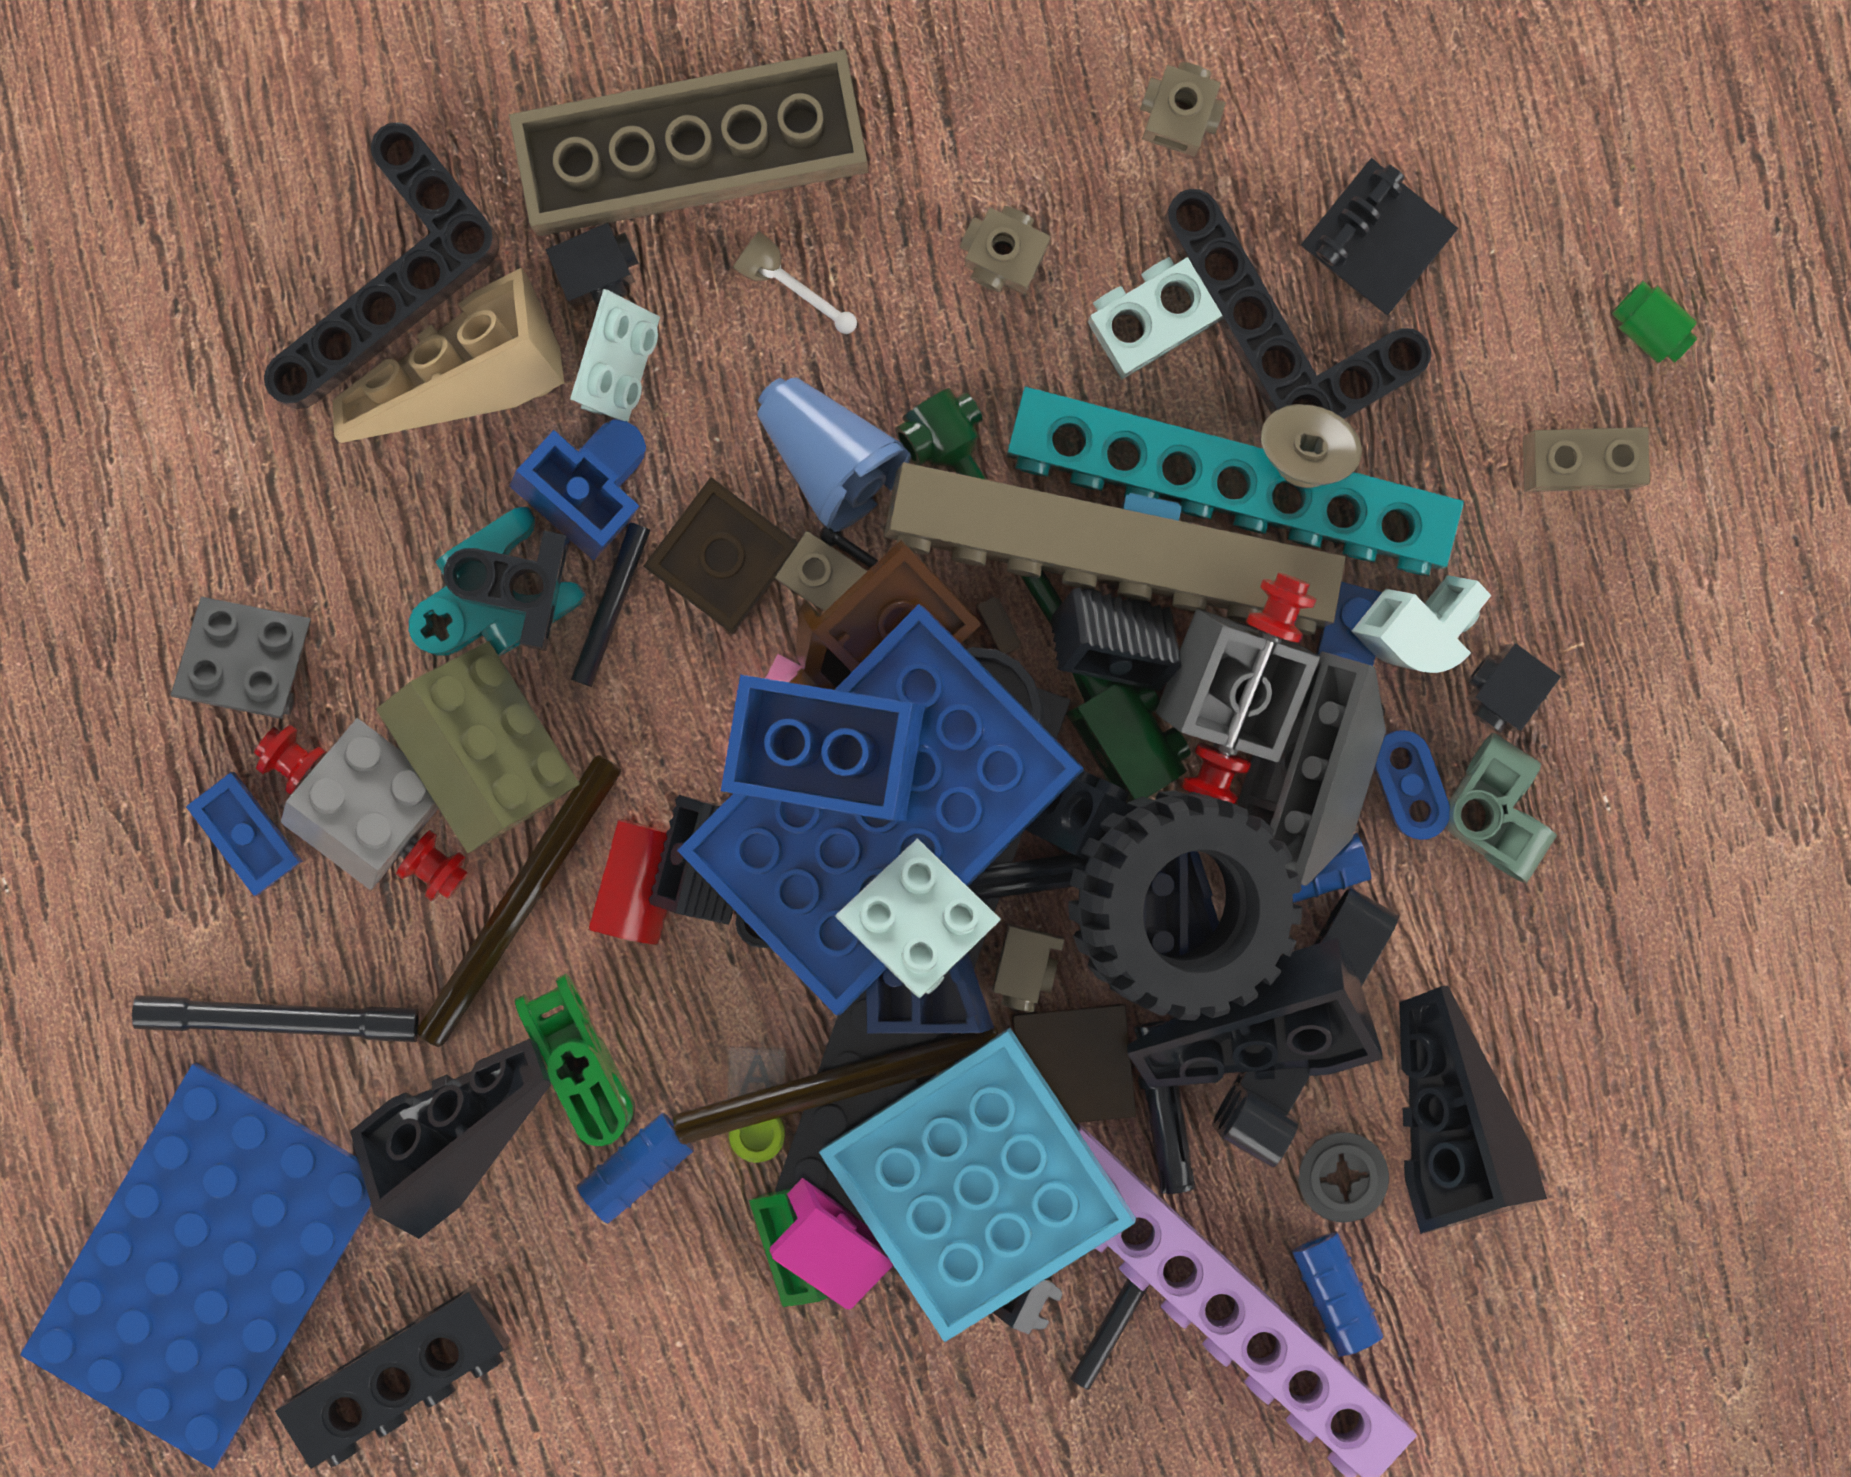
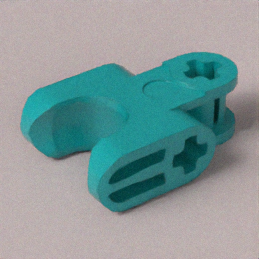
M529 507L514 508L447 551L435 563L444 576V566L448 558L454 552L463 548H476L509 555L512 549L533 533L535 516ZM479 561L465 563L457 574L459 587L465 591L479 589L487 578L486 567ZM561 582L552 624L582 604L586 594L579 584ZM445 586L420 602L413 609L409 618L408 631L412 641L421 650L437 656H449L457 653L483 636L486 642H490L500 657L521 645L520 639L525 615L465 602L456 597ZM513 590L515 599L522 603L536 601L542 594L525 595ZM434 614L445 619L452 618L453 622L447 626V632L450 636L446 640L437 636H428L427 632L433 628V622L430 618Z

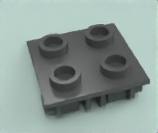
M200 597L172 688L171 697L283 719L284 714L290 715L293 709L295 695L291 693V688L311 618Z

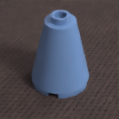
M797 377L786 381L783 378L776 379L764 389L758 401L761 404L757 414L759 420L819 521L834 532L853 525L874 509L878 504L872 497L883 484L891 491L897 469L903 462H910L911 455L901 442Z

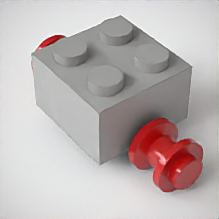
M358 718L355 719L328 752L321 747L308 752L297 744L298 730L291 724L282 731L276 727L268 731L254 751V754L260 758L256 765V770L266 774L275 769L287 778L285 792L291 796L285 803L281 819L283 825L369 890L375 887L400 856L404 860L399 866L396 875L403 880L414 874L427 884L425 897L431 902L440 894L449 899L456 892L468 875V872L461 867L466 860V856L461 852L450 857L444 855L435 848L437 834L431 830L427 831L419 841L415 838L439 808L401 750Z

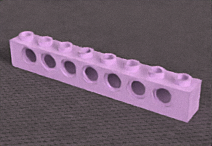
M1078 1123L1076 1128L1136 1218H1144L1152 1224V1233L1148 1240L1142 1244L1132 1245L1125 1242L1120 1232L1095 1249L1102 1253L1109 1246L1124 1260L1119 1269L1131 1282L1142 1291L1149 1284L1166 1298L1160 1306L1175 1322L1184 1329L1192 1322L1207 1336L1202 1345L1220 1363L1227 1367L1234 1360L1249 1374L1243 1382L1255 1395L1267 1405L1274 1399H1277L1291 1412L1285 1419L1286 1422L1307 1442L1311 1443L1316 1436L1332 1450L1327 1459L1345 1477H1356L1358 1474L1361 1477H1380L1417 1437L1412 1427ZM1185 1256L1193 1261V1272L1183 1282H1171L1163 1276L1164 1266L1172 1257ZM1218 1294H1227L1235 1300L1232 1314L1223 1320H1213L1205 1315L1207 1302ZM1260 1332L1273 1334L1276 1337V1346L1270 1355L1264 1358H1255L1247 1353L1248 1342L1255 1334ZM1304 1370L1316 1373L1318 1381L1311 1393L1298 1396L1289 1391L1290 1380L1296 1373ZM1342 1409H1353L1359 1412L1357 1426L1348 1433H1337L1331 1430L1333 1416Z

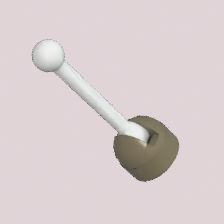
M760 231L756 233L733 268L755 282L766 281L775 277L835 321V327L840 333H852L857 326L856 317L850 312H840L781 268L782 258L779 248Z

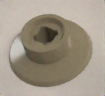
M1305 404L1286 406L1272 413L1262 427L1261 441L1266 456L1273 466L1277 468L1280 475L1293 485L1313 488L1336 483L1352 474L1360 463L1362 448L1355 430L1342 417L1322 407Z

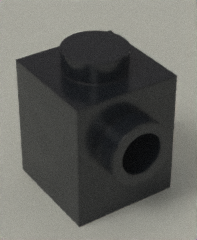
M608 222L545 249L565 296L573 308L593 300L596 307H598L603 289L624 297L627 294L625 286L635 282L629 268L639 264L630 241L625 232L615 236Z
M1506 644L1495 660L1487 655L1474 670L1468 680V683L1474 686L1466 699L1477 706L1473 715L1495 732L1501 734L1505 727L1511 732L1521 731L1561 676L1518 644Z

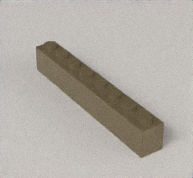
M905 462L896 471L883 536L897 540L896 544L902 540L916 554H929L930 547L951 551V559L953 561L967 565L985 566L986 559L1008 563L1007 571L1020 576L1039 578L1041 570L1063 575L1062 583L1072 587L1095 589L1097 582L1118 586L1117 594L1119 596L1134 600L1150 601L1152 594L1173 598L1172 606L1186 611L1195 612L1196 608L1206 611L1207 605L1227 609V618L1247 623L1246 620L1249 613L1262 612L1268 596L1260 588L1262 580L1269 579L1275 581L1277 573L1281 572L1309 583L1310 587L1307 594L1317 599L1314 608L1300 610L1295 622V626L1303 635H1314L1316 628L1322 629L1334 623L1346 556Z

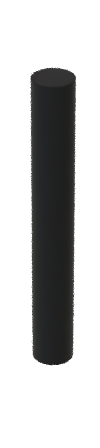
M632 522L629 523L571 680L592 687L650 534V529Z
M1129 1279L1126 1280L1070 1377L1073 1382L1090 1390L1148 1287L1142 1291Z

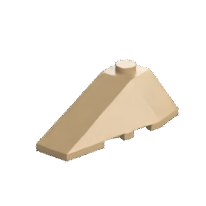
M520 268L471 293L458 303L463 310L460 315L439 331H436L432 325H429L416 335L421 342L409 354L399 361L385 359L333 399L334 437L340 443L515 408L535 397L545 396L554 388L564 384L560 346L524 270Z

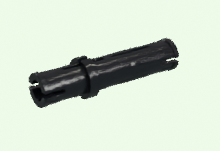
M1153 1021L1134 1026L1136 1038L1142 1037L1167 1021ZM1140 1075L1138 1076L1139 1088L1145 1090L1148 1103L1150 1127L1158 1166L1160 1193L1176 1194L1196 1188L1189 1155L1190 1150L1180 1098V1087L1178 1085L1149 1088Z

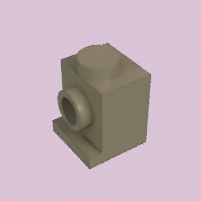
M1008 923L992 987L993 993L1003 995L1002 1005L1034 1012L1040 991L1050 993L1052 990L1058 960L1049 958L1051 948L1062 951L1064 944L1062 936Z

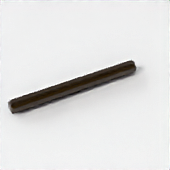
M597 755L593 758L578 781L580 784L572 790L417 1028V1034L423 1040L436 1047L445 1044L620 776L621 769L618 765L604 756Z
M993 1025L994 1029L982 1033H958L681 1112L673 1118L675 1134L680 1144L685 1145L941 1072L999 1035L995 1025Z

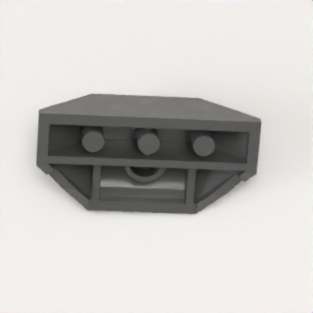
M1323 651L1318 655L1320 660L1279 762L1252 755L1251 766L1246 774L1238 799V806L1247 809L1249 815L1263 819L1274 829L1272 839L1285 843L1292 859L1290 863L1284 866L1288 870L1297 872L1300 884L1307 886L1352 840L1386 733L1375 667Z

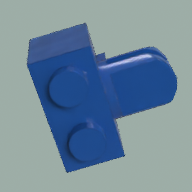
M615 419L604 423L577 451L553 430L516 470L509 487L561 533L567 535L569 540L594 561L631 521L639 508V505L619 487L639 467L644 458L646 444L643 435L636 426L627 421Z

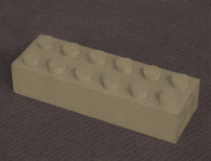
M846 49L509 114L530 227L538 237L601 225L607 222H617L868 173L867 157Z

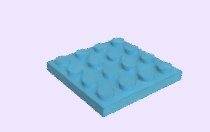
M1008 1028L827 1144L819 1152L944 1342L1135 1224L1136 1217L1011 1028Z

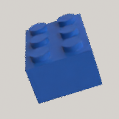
M740 674L721 791L906 822L925 706L911 702Z

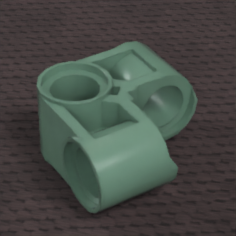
M1493 732L1485 739L1467 767L1465 776L1448 801L1450 810L1446 828L1455 838L1482 854L1492 865L1514 879L1527 884L1557 837L1555 832L1540 821L1513 808L1533 783L1541 768V763ZM1469 800L1479 802L1485 811V822L1475 832L1467 829L1461 820V810Z

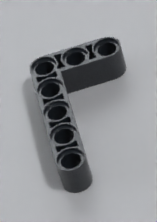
M396 122L388 123L381 127L373 136L371 153L378 167L431 233L271 360L264 373L265 387L274 399L288 407L305 409L316 404L488 267L497 257L499 238L494 228L423 139L409 125ZM399 140L413 142L414 152L407 163L396 166L388 163L387 154L393 143ZM433 184L447 185L449 188V198L445 205L436 210L424 208L422 197L425 190ZM476 227L482 229L485 240L479 251L473 254L460 253L457 248L459 235L468 228ZM433 262L438 264L440 267V277L435 286L423 290L416 288L413 280L415 270L424 263ZM383 297L392 298L396 304L394 317L386 324H373L370 319L372 304ZM338 332L348 333L352 344L350 352L340 360H330L326 354L327 341ZM294 367L304 368L307 374L305 388L296 395H286L282 388L284 375Z
M1188 189L1180 192L1173 198L1164 220L1167 236L1181 260L1189 258L1223 315L1218 323L1271 414L1283 407L1292 405L1294 400L1307 399L1313 402L1315 406L1330 410L1345 420L1411 382L1427 368L1431 360V348L1428 340L1422 333L1414 329L1401 328L1387 334L1319 375H1316L1212 196L1201 189ZM1186 205H1194L1200 208L1205 215L1206 226L1196 232L1183 229L1178 224L1176 218L1177 210ZM1215 253L1227 256L1233 263L1234 275L1224 281L1211 278L1205 269V259ZM1242 302L1255 304L1262 314L1261 326L1253 330L1240 327L1235 322L1233 316L1234 307ZM1396 342L1404 343L1414 351L1415 364L1411 370L1401 371L1390 363L1388 352L1391 344ZM1271 350L1280 351L1288 357L1290 372L1287 377L1276 379L1266 374L1262 367V357L1265 352ZM1356 371L1365 378L1367 392L1364 398L1351 399L1344 395L1339 386L1342 372Z
M1349 887L1337 902L1314 944L1338 938L1357 971L1362 986L1398 923L1399 915ZM1309 1069L1275 1070V1079L1256 1080L1255 1071L1239 1072L1217 1110L1212 1126L1223 1140L1268 1166L1275 1167L1286 1153L1297 1132L1299 1122L1289 1112L1310 1077Z

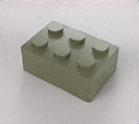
M489 641L410 681L376 708V711L467 853L474 851L541 812L580 784Z

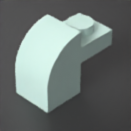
M1449 575L1445 577L1425 604L1416 594L1385 589L1353 628L1352 633L1377 658L1388 664L1427 673L1444 672L1456 667L1471 654L1457 638L1475 624L1480 614L1479 610L1491 597V594L1477 580Z

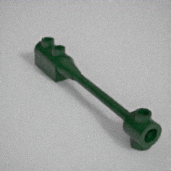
M947 388L917 405L902 417L904 423L897 426L895 432L899 442L910 453V460L915 465L920 466L929 461L931 466H952L956 474L987 480L971 455L979 438V434L974 426L981 423L983 418L976 402L968 393H963L956 398L951 389ZM1041 570L1039 578L1020 576L1050 624L1052 615L1062 603L1061 598L1044 571ZM1072 673L1084 703L1072 709L1066 715L1107 781L1131 792L1127 803L1142 796L1148 798L1187 772L1182 761L1191 755L1190 748L1176 728L1172 727L1165 732L1162 731L1152 714L1157 710L1160 702L1153 689Z

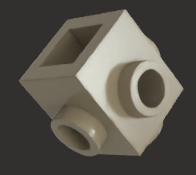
M1180 62L1178 68L1167 65L1162 80L1150 78L1140 110L1150 113L1142 140L1195 157L1200 148L1204 133L1208 132L1215 135L1226 104V102L1216 99L1221 82L1210 79L1212 73L1209 70L1192 63ZM1176 103H1186L1190 107V109L1183 110L1176 105Z
M1004 206L1002 212H999L989 207L983 221L973 217L959 248L968 252L964 267L973 270L970 277L973 281L996 292H1001L1003 286H1006L1026 295L1050 244L1051 236L1032 228L1035 220L1015 208ZM997 244H1006L1012 251L1009 254L1001 255L996 253L993 247Z

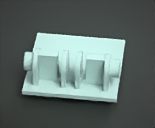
M603 289L570 400L581 404L580 409L598 415L604 414L611 418L628 422L631 411L636 407L641 396V378L648 356L653 352L657 344V326L660 316L609 290Z
M918 838L835 916L919 999L925 993L930 994L944 980L945 977L943 976L1001 920Z

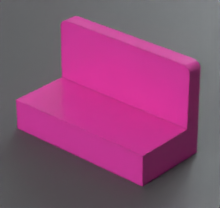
M802 1178L787 1193L798 1219L770 1247V1254L779 1264L845 1309H851L892 1268L893 1264L867 1224Z

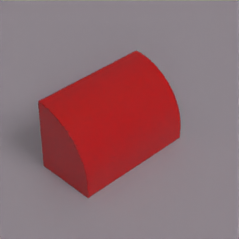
M624 819L618 820L588 930L639 943L659 944L667 910L651 905L649 897L653 894L652 886L656 883L655 875L659 872L658 864L662 861L660 854L665 850L663 843L668 839L667 831Z

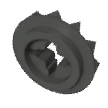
M1336 1131L1331 1135L1315 1140L1301 1158L1298 1183L1306 1203L1318 1215L1335 1222H1353L1367 1217L1381 1204L1388 1189L1389 1171L1383 1154L1371 1141L1360 1134ZM1338 1154H1342V1159L1346 1161V1165L1350 1170H1358L1360 1173L1367 1172V1175L1358 1176V1179L1349 1181V1190L1346 1191L1347 1200H1344L1343 1193L1340 1192L1336 1183L1327 1182L1326 1180L1320 1181V1178L1328 1177V1174L1336 1172L1337 1162H1339Z

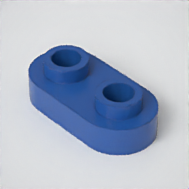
M1396 730L1385 734L1374 771L1395 827L1407 837L1419 840L1433 838L1440 834L1447 826L1450 805L1430 749L1425 740L1414 732ZM1398 747L1405 749L1409 754V762L1403 769H1396L1390 762L1392 751ZM1417 800H1422L1428 807L1427 817L1420 822L1414 821L1409 814L1411 804Z

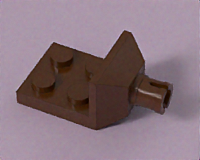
M900 540L821 615L807 601L799 608L795 656L802 668L797 671L798 674L789 683L835 690L918 604L924 606L960 644L981 624L918 556Z

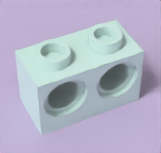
M1168 257L1141 274L1145 281L1142 285L1127 294L1123 287L1119 286L1093 302L1097 312L1090 315L1088 324L1121 379L1126 378L1218 323L1223 316L1188 257L1177 264H1174L1172 259ZM1169 286H1179L1185 289L1191 299L1190 309L1180 314L1167 311L1161 303V291ZM1120 315H1132L1140 321L1143 335L1135 342H1122L1116 338L1112 331V321Z

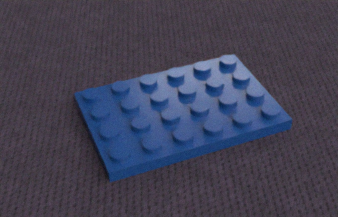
M920 604L835 689L925 706L906 822L733 793L677 850L836 1016L841 1015L887 969L835 917L839 911L917 838L968 887L1084 770L1069 752Z
M197 1062L192 1064L20 1356L214 1470L223 1458L371 1208L358 1158Z

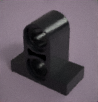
M543 531L537 561L476 548H463L454 552L448 558L444 566V581L447 588L456 597L465 602L525 615L520 644L524 647L547 651L570 540L567 535ZM470 561L483 563L487 570L485 583L474 591L461 589L457 582L459 569ZM525 573H535L540 575L543 580L541 596L531 603L517 601L513 594V585L516 579Z

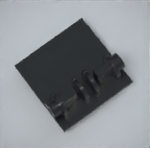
M1371 158L1300 246L1388 316L1458 230V227L1403 184L1405 176L1398 169L1390 164H1387L1384 168Z

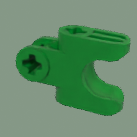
M564 974L556 978L557 988L531 1001L526 995H522L515 999V1006L529 1037L538 1044L540 1053L547 1065L550 1082L578 1137L589 1145H609L620 1137L632 1121L635 1114V1102L607 1046L597 1036L591 1024L590 1014L570 977ZM558 1006L564 1007L563 1010L547 1018L542 1017V1014ZM572 1056L575 1058L585 1056L589 1061V1065L585 1069L582 1067L572 1069L568 1060Z

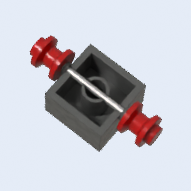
M1281 572L1277 573L1275 581L1263 579L1260 588L1267 594L1268 599L1262 612L1249 613L1246 620L1249 625L1196 608L1179 651L1182 665L1167 682L1155 712L1180 732L1214 742V746L1205 743L1197 744L1195 753L1203 760L1197 776L1184 777L1181 786L1188 792L1200 793L1236 804L1238 798L1229 789L1235 774L1248 773L1251 766L1249 761L1237 755L1238 750L1279 762L1320 660L1319 656L1298 644L1303 634L1295 626L1300 610L1314 608L1317 601L1316 598L1307 594L1310 587L1309 583Z

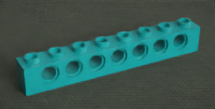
M1026 386L1023 390L1006 455L1008 458L1016 459L1015 469L1025 473L1048 477L1049 469L1071 474L1069 483L1079 487L1102 491L1104 483L1126 488L1124 497L1132 493L1156 499L1161 497L1181 502V513L1211 520L1213 511L1234 516L1233 526L1247 531L1266 534L1269 525L1288 530L1287 540L1297 544L1320 548L1322 540L1344 545L1342 554L1358 560L1375 562L1377 554L1399 559L1397 569L1427 577L1430 576L1431 568L1440 570L1448 566L1464 501L1355 472L1336 483L1313 488L1299 487L1291 484L1280 475L1277 468L1269 461L1263 448ZM1063 427L1077 429L1084 439L1082 452L1071 457L1058 453L1052 442L1053 434L1058 429ZM1117 441H1126L1132 444L1138 452L1136 467L1128 471L1114 468L1107 457L1108 447ZM1180 455L1190 462L1193 472L1192 478L1187 484L1174 485L1166 480L1162 472V465L1167 457ZM1233 469L1244 476L1247 488L1242 498L1228 499L1220 493L1217 487V478L1221 471ZM1286 483L1298 490L1301 503L1295 513L1285 514L1276 509L1272 501V492L1276 485ZM1332 498H1344L1353 505L1355 518L1349 528L1336 527L1328 519L1327 506ZM1388 512H1398L1407 519L1409 533L1403 542H1393L1384 535L1382 520Z

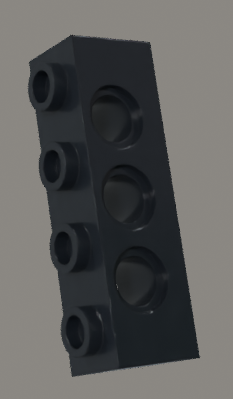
M475 1283L288 1398L275 1412L310 1469L327 1460L332 1468L358 1452L360 1447L356 1441L370 1432L375 1431L377 1436L381 1438L404 1424L408 1420L404 1411L423 1401L425 1406L430 1408L456 1391L452 1382L471 1371L476 1379L501 1364L504 1359L500 1352L505 1350L511 1339ZM442 1337L453 1341L459 1351L458 1360L453 1363H443L437 1360L432 1353V1340ZM396 1367L405 1371L410 1379V1390L403 1393L390 1390L384 1382V1370ZM349 1397L357 1401L362 1409V1419L357 1422H348L342 1419L336 1410L337 1399Z

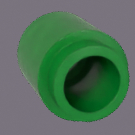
M1643 280L1612 312V315L1621 322L1618 328L1657 364L1666 357L1675 363L1698 338L1691 332L1697 321L1659 286L1652 289Z

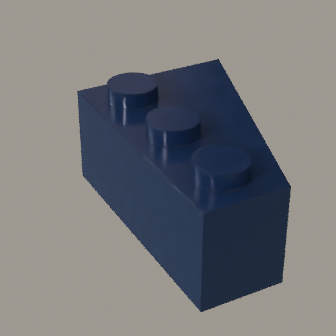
M1199 851L1187 852L1168 862L1152 880L1145 897L1143 922L1146 935L1153 949L1168 957L1180 956L1198 948L1213 934L1219 924L1211 899L1213 894Z
M968 952L943 976L945 977L935 990L930 994L925 993L920 999L887 968L866 989L867 1033H982L994 1029Z

